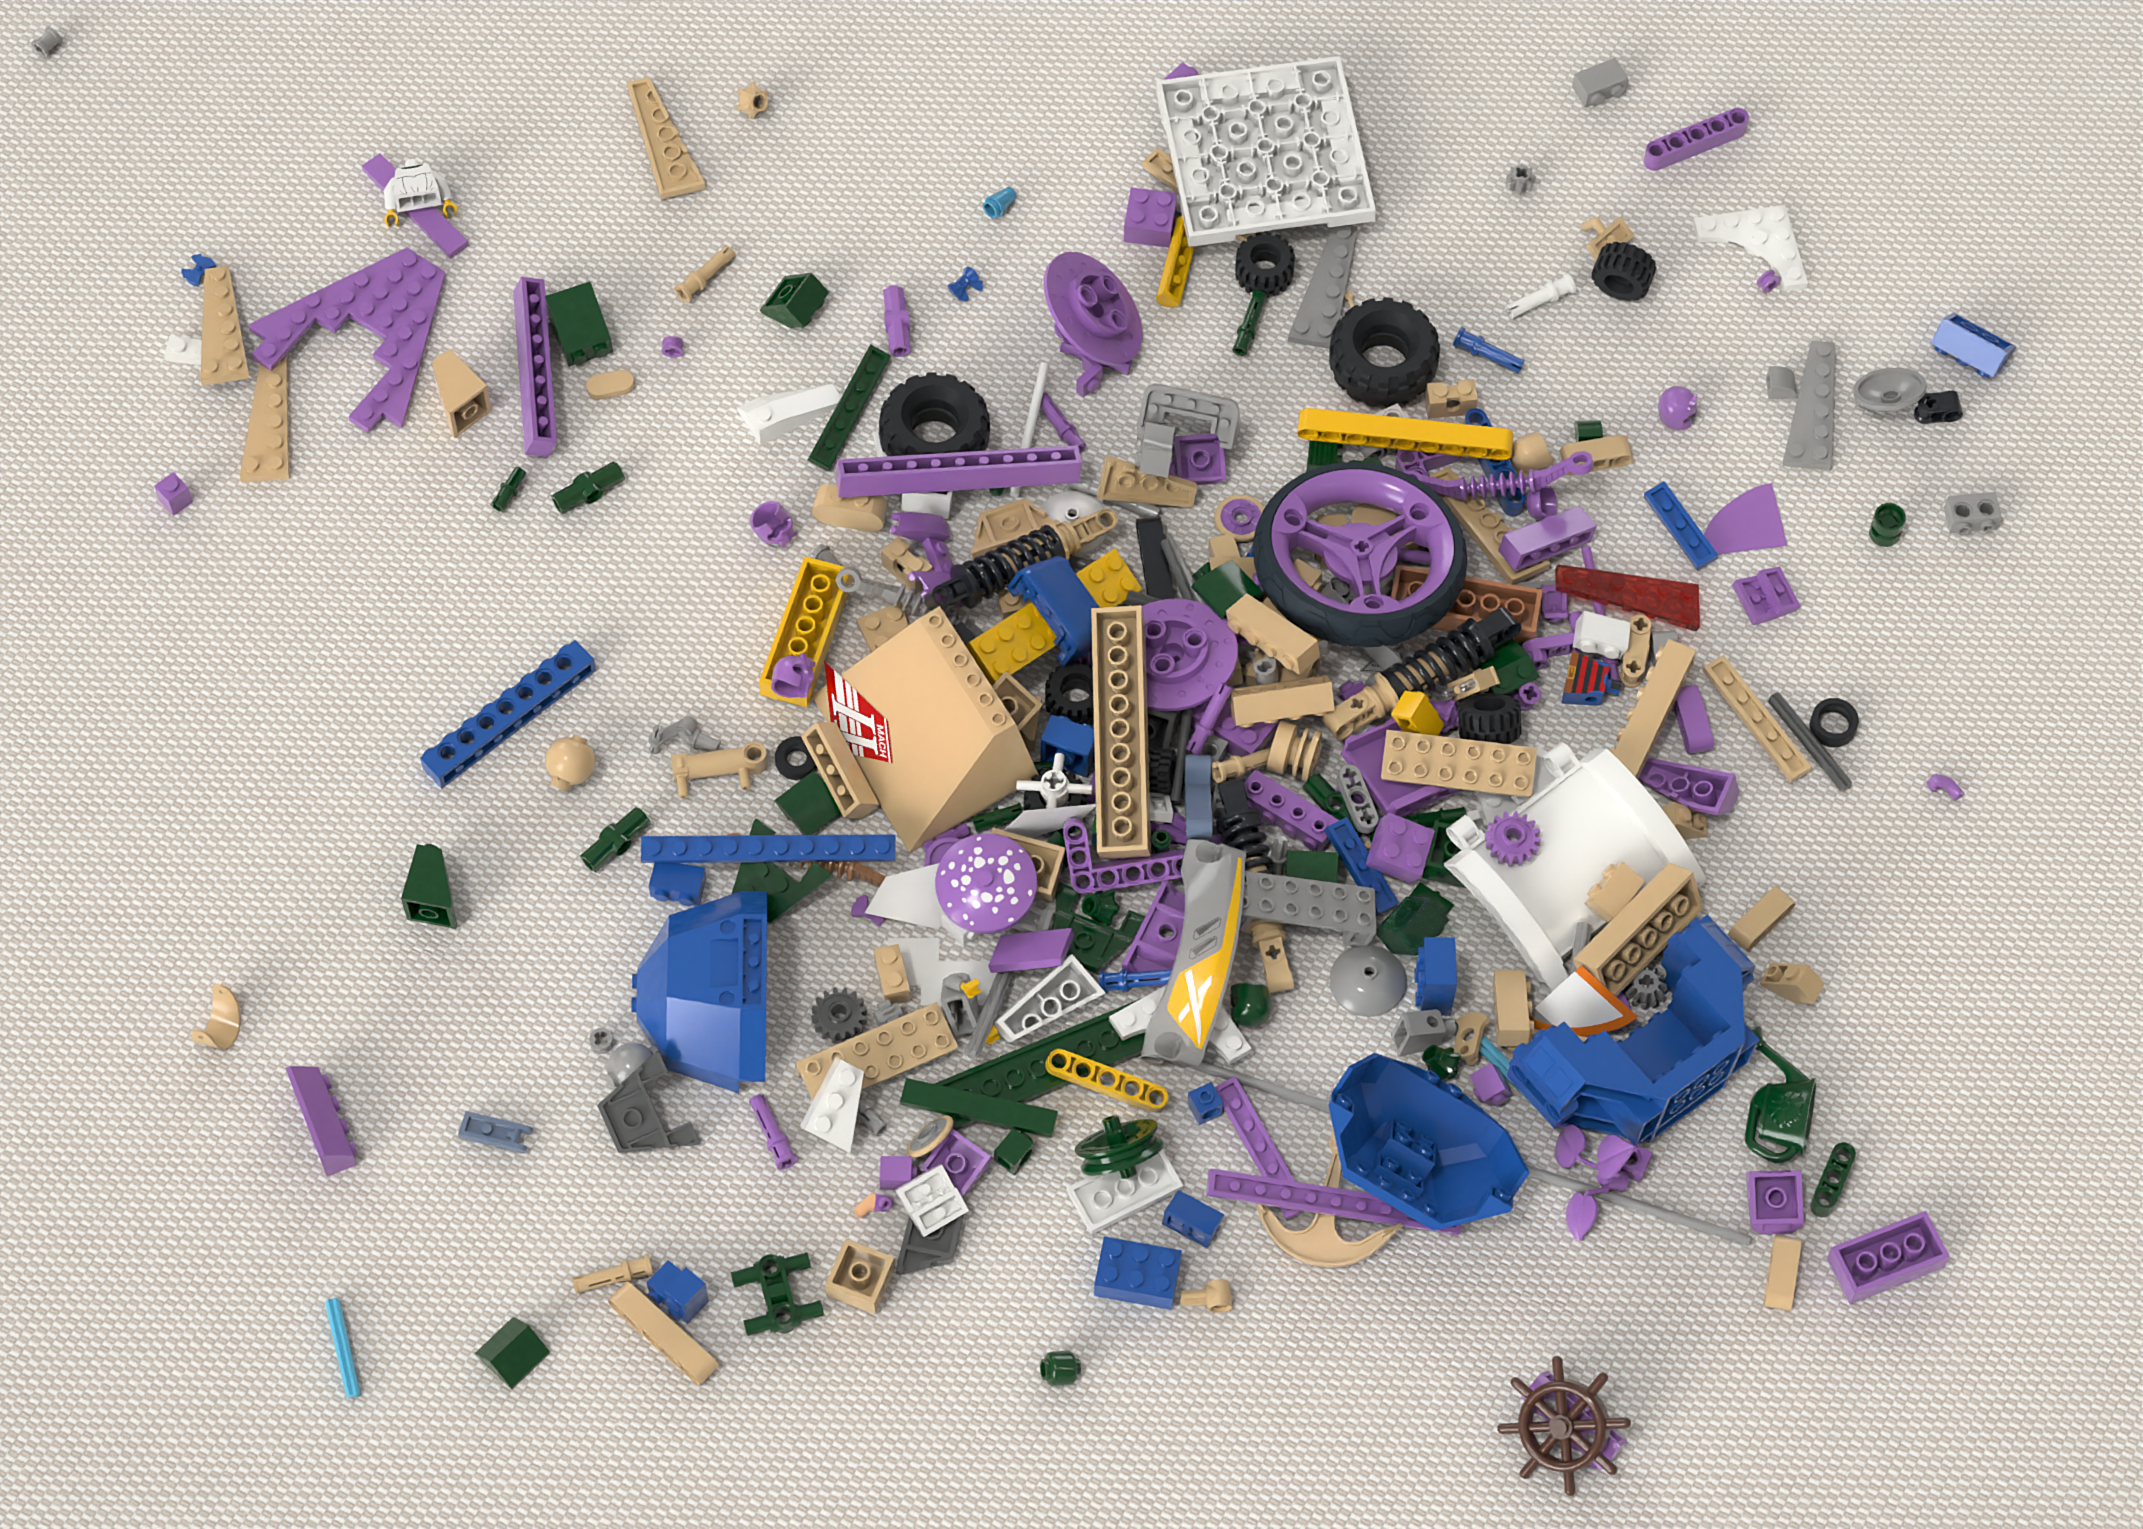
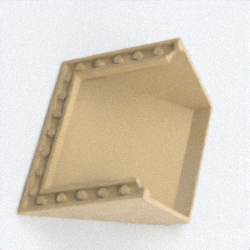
M940 606L914 621L840 675L888 721L893 763L854 755L880 807L909 853L922 847L923 842L929 839L934 840V837L956 827L1016 791L1017 780L1031 781V777L1035 774L1039 777L1016 723ZM826 685L814 693L812 698L826 721L831 722Z

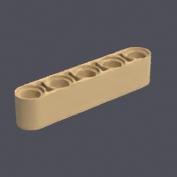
M626 1282L608 1299L610 1306L697 1385H701L719 1367L716 1360L631 1283Z

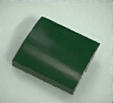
M1233 560L1209 571L1191 586L1221 619L1227 618L1226 610L1246 593L1256 600H1260L1264 593Z
M814 771L774 800L786 818L792 820L802 835H812L841 813L826 783Z

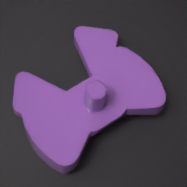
M862 895L858 897L851 908V917L863 916L871 919L876 926H881L885 918L866 914L865 911L868 908L867 896Z

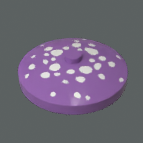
M992 833L975 834L958 841L945 853L937 868L935 889L943 912L953 923L970 932L992 934L1015 926L1027 915L1037 894V874L1029 854L1012 839Z

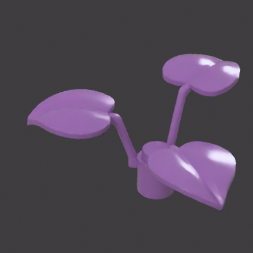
M1569 1124L1563 1127L1556 1142L1555 1158L1557 1163L1562 1167L1569 1168L1574 1165L1577 1159L1599 1170L1597 1181L1602 1186V1188L1587 1190L1585 1194L1575 1193L1567 1205L1566 1221L1568 1228L1577 1240L1582 1241L1586 1232L1592 1227L1598 1213L1597 1201L1591 1195L1602 1192L1608 1194L1610 1189L1620 1192L1626 1189L1629 1177L1627 1172L1620 1169L1630 1158L1636 1147L1617 1135H1608L1598 1147L1597 1157L1599 1161L1597 1164L1580 1155L1586 1147V1138L1583 1131L1579 1127Z

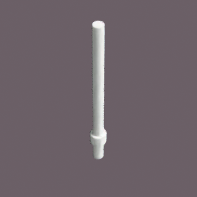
M1040 363L1020 449L1031 447L1050 367L1048 363ZM1011 487L1009 495L1019 497L1021 487Z

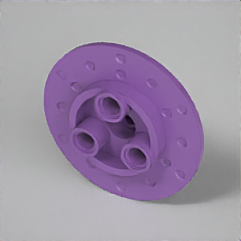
M1065 252L1056 256L1046 268L1043 284L1046 302L1055 321L1054 330L1060 339L1066 337L1085 356L1104 365H1123L1133 359L1141 346L1142 325L1136 305L1126 287L1108 267L1089 255L1079 252Z
M1164 599L1142 606L1145 613L1147 708L1157 711H1179L1198 706L1210 700L1219 681L1227 684L1237 665V640L1234 631L1227 625L1228 621L1221 619L1209 606L1193 600Z

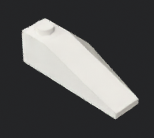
M833 384L757 397L737 407V411L761 446L835 409L841 396Z

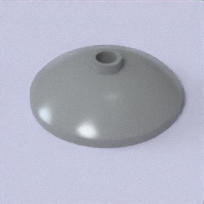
M1884 368L1872 371L1862 376L1853 388L1854 397L1859 404L1880 412H1895L1916 404L1925 395L1927 390L1925 378L1920 373L1906 368Z
M1374 945L1355 946L1343 952L1334 962L1330 972V989L1338 1004L1348 1012L1363 1017H1374L1391 1011L1399 1004L1406 988V974L1401 962L1388 950ZM1371 971L1373 975L1367 976L1365 972Z

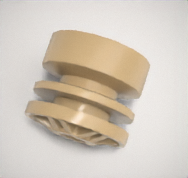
M1281 720L1271 746L1267 770L1283 775L1287 766L1291 765L1292 778L1296 779L1301 768L1303 769L1301 780L1307 781L1316 769L1320 758L1322 731L1316 730L1312 740H1309L1310 728L1306 727L1302 736L1298 737L1297 724Z

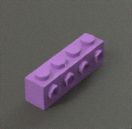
M1581 506L1565 509L1557 515L1547 516L1541 521L1533 524L1529 523L1515 531H1508L1503 535L1498 551L1513 570L1517 571L1591 542L1597 525Z
M1254 769L1244 783L1249 809L1261 810L1264 822L1276 825L1281 828L1285 835L1291 838L1299 839L1308 849L1323 852L1330 842L1324 829L1339 820Z

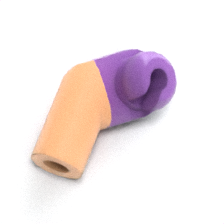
M870 1194L854 1207L853 1211L862 1219L870 1211L885 1212L890 1210L893 1202L887 1195Z

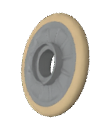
M941 1116L925 1125L910 1141L907 1147L908 1156L912 1158L920 1157L938 1146L951 1131L953 1119L950 1116Z

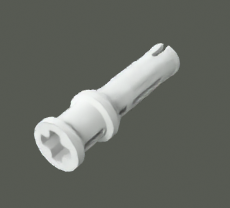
M1566 273L1561 279L1545 283L1544 288L1505 305L1507 314L1511 313L1509 317L1513 319L1548 301L1556 302L1559 300V297L1569 292L1571 294L1575 293V283L1572 277Z

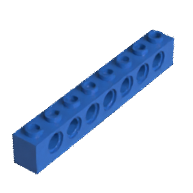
M576 640L570 644H565L556 655L550 659H545L539 665V668L532 673L524 675L518 684L504 690L497 700L486 704L476 716L466 719L455 732L445 735L442 741L434 748H428L420 757L423 770L441 789L593 674L596 671L594 658ZM564 666H569V667H570V668L567 669V670H561V669H560V668H562V667H564ZM544 681H550L547 685L541 684ZM527 695H528V696H532L531 698L526 699V700H525V699H521L522 697L527 696ZM506 710L512 711L509 714H502ZM486 725L493 726L490 729H483ZM466 740H473L470 744H464ZM447 755H454L450 759H444Z

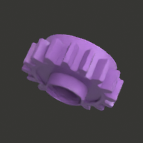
M1505 811L1502 819L1496 815L1494 823L1489 822L1488 831H1486L1484 838L1488 840L1485 847L1486 849H1491L1490 856L1499 859L1498 863H1508L1510 867L1512 864L1522 866L1524 860L1530 862L1532 855H1537L1538 846L1541 843V838H1539L1540 829H1533L1536 823L1535 820L1526 821L1527 814L1520 818L1517 811H1514L1513 816H1509L1507 811ZM1514 837L1518 841H1510L1508 838Z

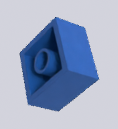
M1051 715L1041 737V762L1052 760L1053 765L1055 754L1062 753L1065 756L1063 769L1087 778L1095 761L1094 727L1088 724L1081 725L1072 722L1065 716L1057 717Z

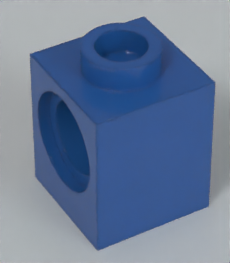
M1212 1082L1188 1092L1187 1104L1199 1126L1222 1116L1223 1102Z

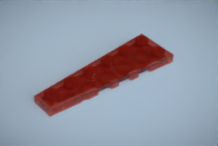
M1560 564L1555 568L1556 591L1593 600L1604 605L1613 604L1620 606L1622 610L1627 612L1633 610L1644 613L1648 618H1661L1667 620L1668 624L1692 631H1697L1700 627L1699 584Z

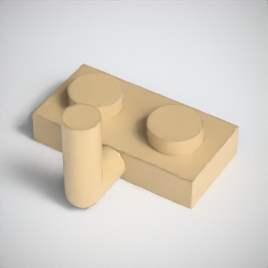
M1594 217L1581 224L1583 231L1595 228L1599 233L1585 245L1595 260H1597L1601 248L1607 243L1628 242L1635 236L1622 217L1616 218L1607 227L1604 226L1598 217Z

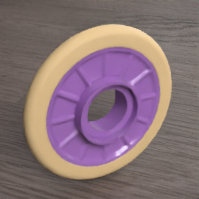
M1248 495L1230 496L1217 506L1214 514L1215 525L1222 535L1233 533L1235 541L1245 542L1253 540L1256 525L1264 510V506L1257 499ZM1237 514H1244L1248 519L1241 523L1237 522L1234 517Z

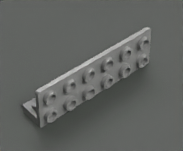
M1245 871L1243 907L1239 930L1245 931L1252 919L1341 930L1345 931L1342 935L1343 944L1368 946L1376 934L1375 890L1369 887Z

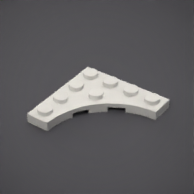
M1785 205L1694 218L1693 226L1698 243L1719 242L1728 244V242L1742 245L1745 250L1757 257H1763L1771 265L1775 275L1781 279L1780 283L1783 291L1807 288L1808 281Z
M1167 985L1109 1016L1110 1023L1122 1041L1132 1036L1146 1033L1147 1025ZM1221 1005L1208 1044L1219 1052L1230 1065L1250 1054L1252 1048Z

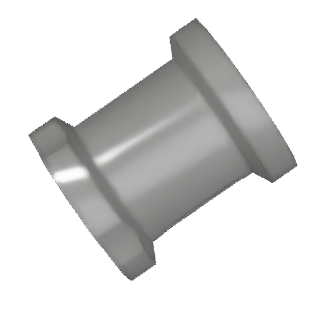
M46 27L45 33L38 40L31 42L33 49L45 58L49 56V51L56 44L59 45L63 41L58 32L51 27Z

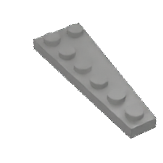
M1344 225L1332 227L1289 332L1288 342L1330 349L1331 336L1341 316L1358 226Z
M1811 340L1782 466L1820 470L1831 469L1835 366L1834 342Z

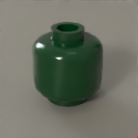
M1069 1350L1048 1352L1044 1359L1040 1361L1041 1378L1046 1380L1050 1386L1071 1385L1075 1382L1077 1375L1081 1373L1080 1360L1076 1359Z

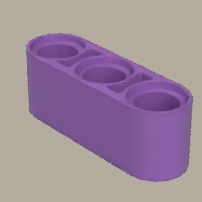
M1696 684L1684 686L1681 688L1673 708L1686 752L1691 754L1713 750V735L1699 688Z

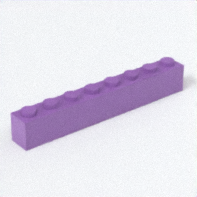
M521 276L513 291L524 449L525 455L549 457L557 443L545 282L544 279Z

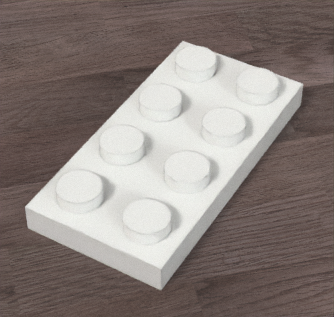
M1163 1149L1152 1158L1135 1165L1137 1174L1133 1177L1122 1179L1118 1172L1091 1175L1066 1188L1067 1194L1091 1235L1177 1193L1178 1190H1183V1184Z

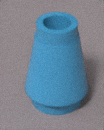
M1006 187L987 197L983 203L985 213L991 218L1001 217L1016 198V192L1011 187Z

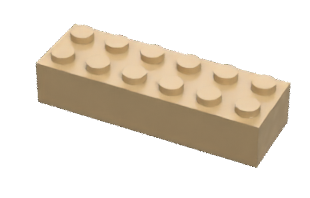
M1669 862L1573 959L1576 970L1582 965L1609 991L1617 996L1669 944L1667 942L1668 939L1676 932H1681L1703 909L1693 872Z

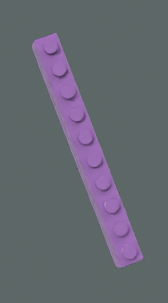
M1078 445L837 459L835 481L839 498L1079 483L1082 461Z

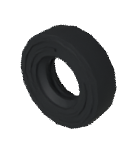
M801 736L789 737L777 746L774 755L775 766L785 778L802 780L812 771L815 772L817 770V766ZM793 751H802L807 758L802 765L794 766L788 762V755Z

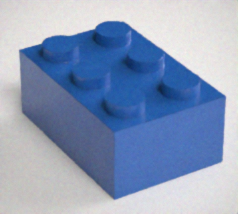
M1424 937L1423 947H1418L1416 968H1414V983H1417L1415 1007H1420V1011L1437 1009L1440 1011L1441 1016H1451L1457 988L1455 937Z
M1104 1236L1094 1283V1296L1172 1310L1182 1250Z

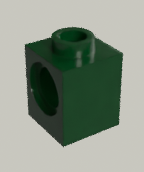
M1013 1128L994 1150V1161L1015 1176L1034 1153L1032 1138L1025 1132L1021 1131L1019 1133Z

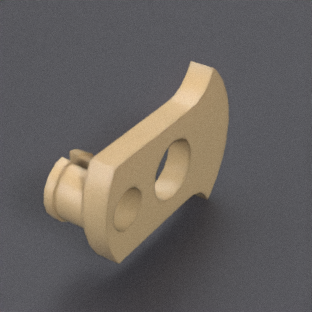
M1478 1012L1464 1014L1455 1021L1459 1027L1454 1045V1053H1459L1461 1060H1464L1470 1066L1476 1064L1479 1060L1477 1057L1480 1056L1478 1052L1483 1030L1491 1022L1484 1014ZM1475 1031L1472 1039L1464 1041L1467 1033Z

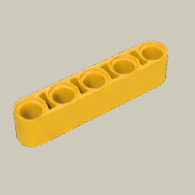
M1063 1049L1052 1051L1045 1063L1048 1073L1055 1077L1149 1112L1160 1111L1168 1101V1093L1162 1086ZM1052 1058H1062L1065 1063L1064 1067L1060 1069L1054 1067ZM1076 1067H1086L1089 1071V1076L1084 1078L1078 1076ZM1102 1075L1110 1076L1113 1080V1085L1109 1087L1104 1086L1100 1081V1077ZM1133 1084L1137 1088V1094L1134 1096L1128 1095L1124 1089L1125 1085ZM1157 1093L1161 1097V1104H1152L1149 1100V1094Z

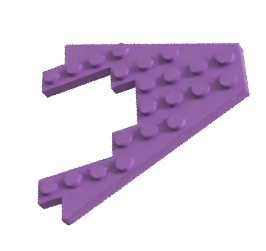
M406 247L251 323L249 331L264 340L252 353V359L272 371L315 322L335 334L350 317L385 340L373 353V359L389 368V370L349 415V421L367 433L374 428L382 417L402 428L444 283L445 271Z

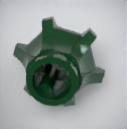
M1112 889L1107 892L1096 891L1093 895L1085 896L1081 904L1083 913L1090 916L1094 921L1104 922L1107 926L1112 925L1113 916L1117 915L1120 910V906H1118L1114 899L1115 891Z
M1431 1045L1424 1051L1422 1060L1425 1062L1428 1070L1435 1072L1440 1077V1080L1445 1078L1453 1079L1458 1074L1459 1068L1457 1064L1461 1060V1055L1454 1053L1452 1047L1443 1049L1437 1045Z

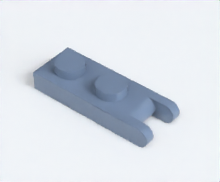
M465 1111L458 1136L461 1139L526 1153L527 1146L518 1144L521 1133L531 1135L533 1128L528 1125Z

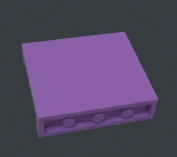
M1393 717L1385 724L1378 727L1374 725L1367 729L1366 732L1360 735L1353 734L1345 740V745L1341 752L1342 757L1347 764L1354 765L1360 770L1370 796L1384 815L1390 812L1397 816L1405 817L1462 791V789L1381 779L1386 731H1402Z

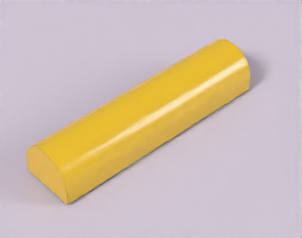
M1182 216L1178 217L1175 222L1156 295V301L1165 307L1180 305L1195 247L1188 246Z

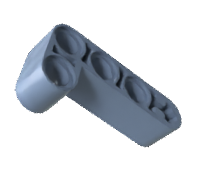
M1185 755L1184 806L1186 839L1212 840L1211 755Z

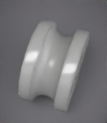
M598 1028L590 1034L589 1041L594 1052L605 1054L612 1049L613 1037L609 1030ZM602 1036L606 1037V1044L602 1045L601 1043L597 1045L596 1039L598 1037L601 1039Z

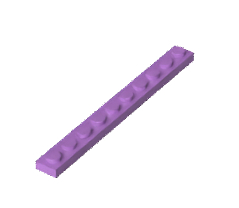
M1212 1168L1208 1170L1206 1196L1389 1225L1402 1223V1227L1433 1231L1370 1193ZM1461 1224L1434 1232L1459 1235L1461 1233Z

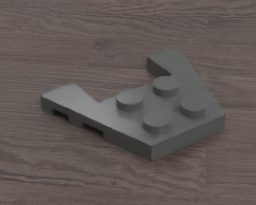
M656 1051L597 1104L618 1153L700 1144L691 1121L667 1132L665 1131L644 1085L669 1072L660 1051Z

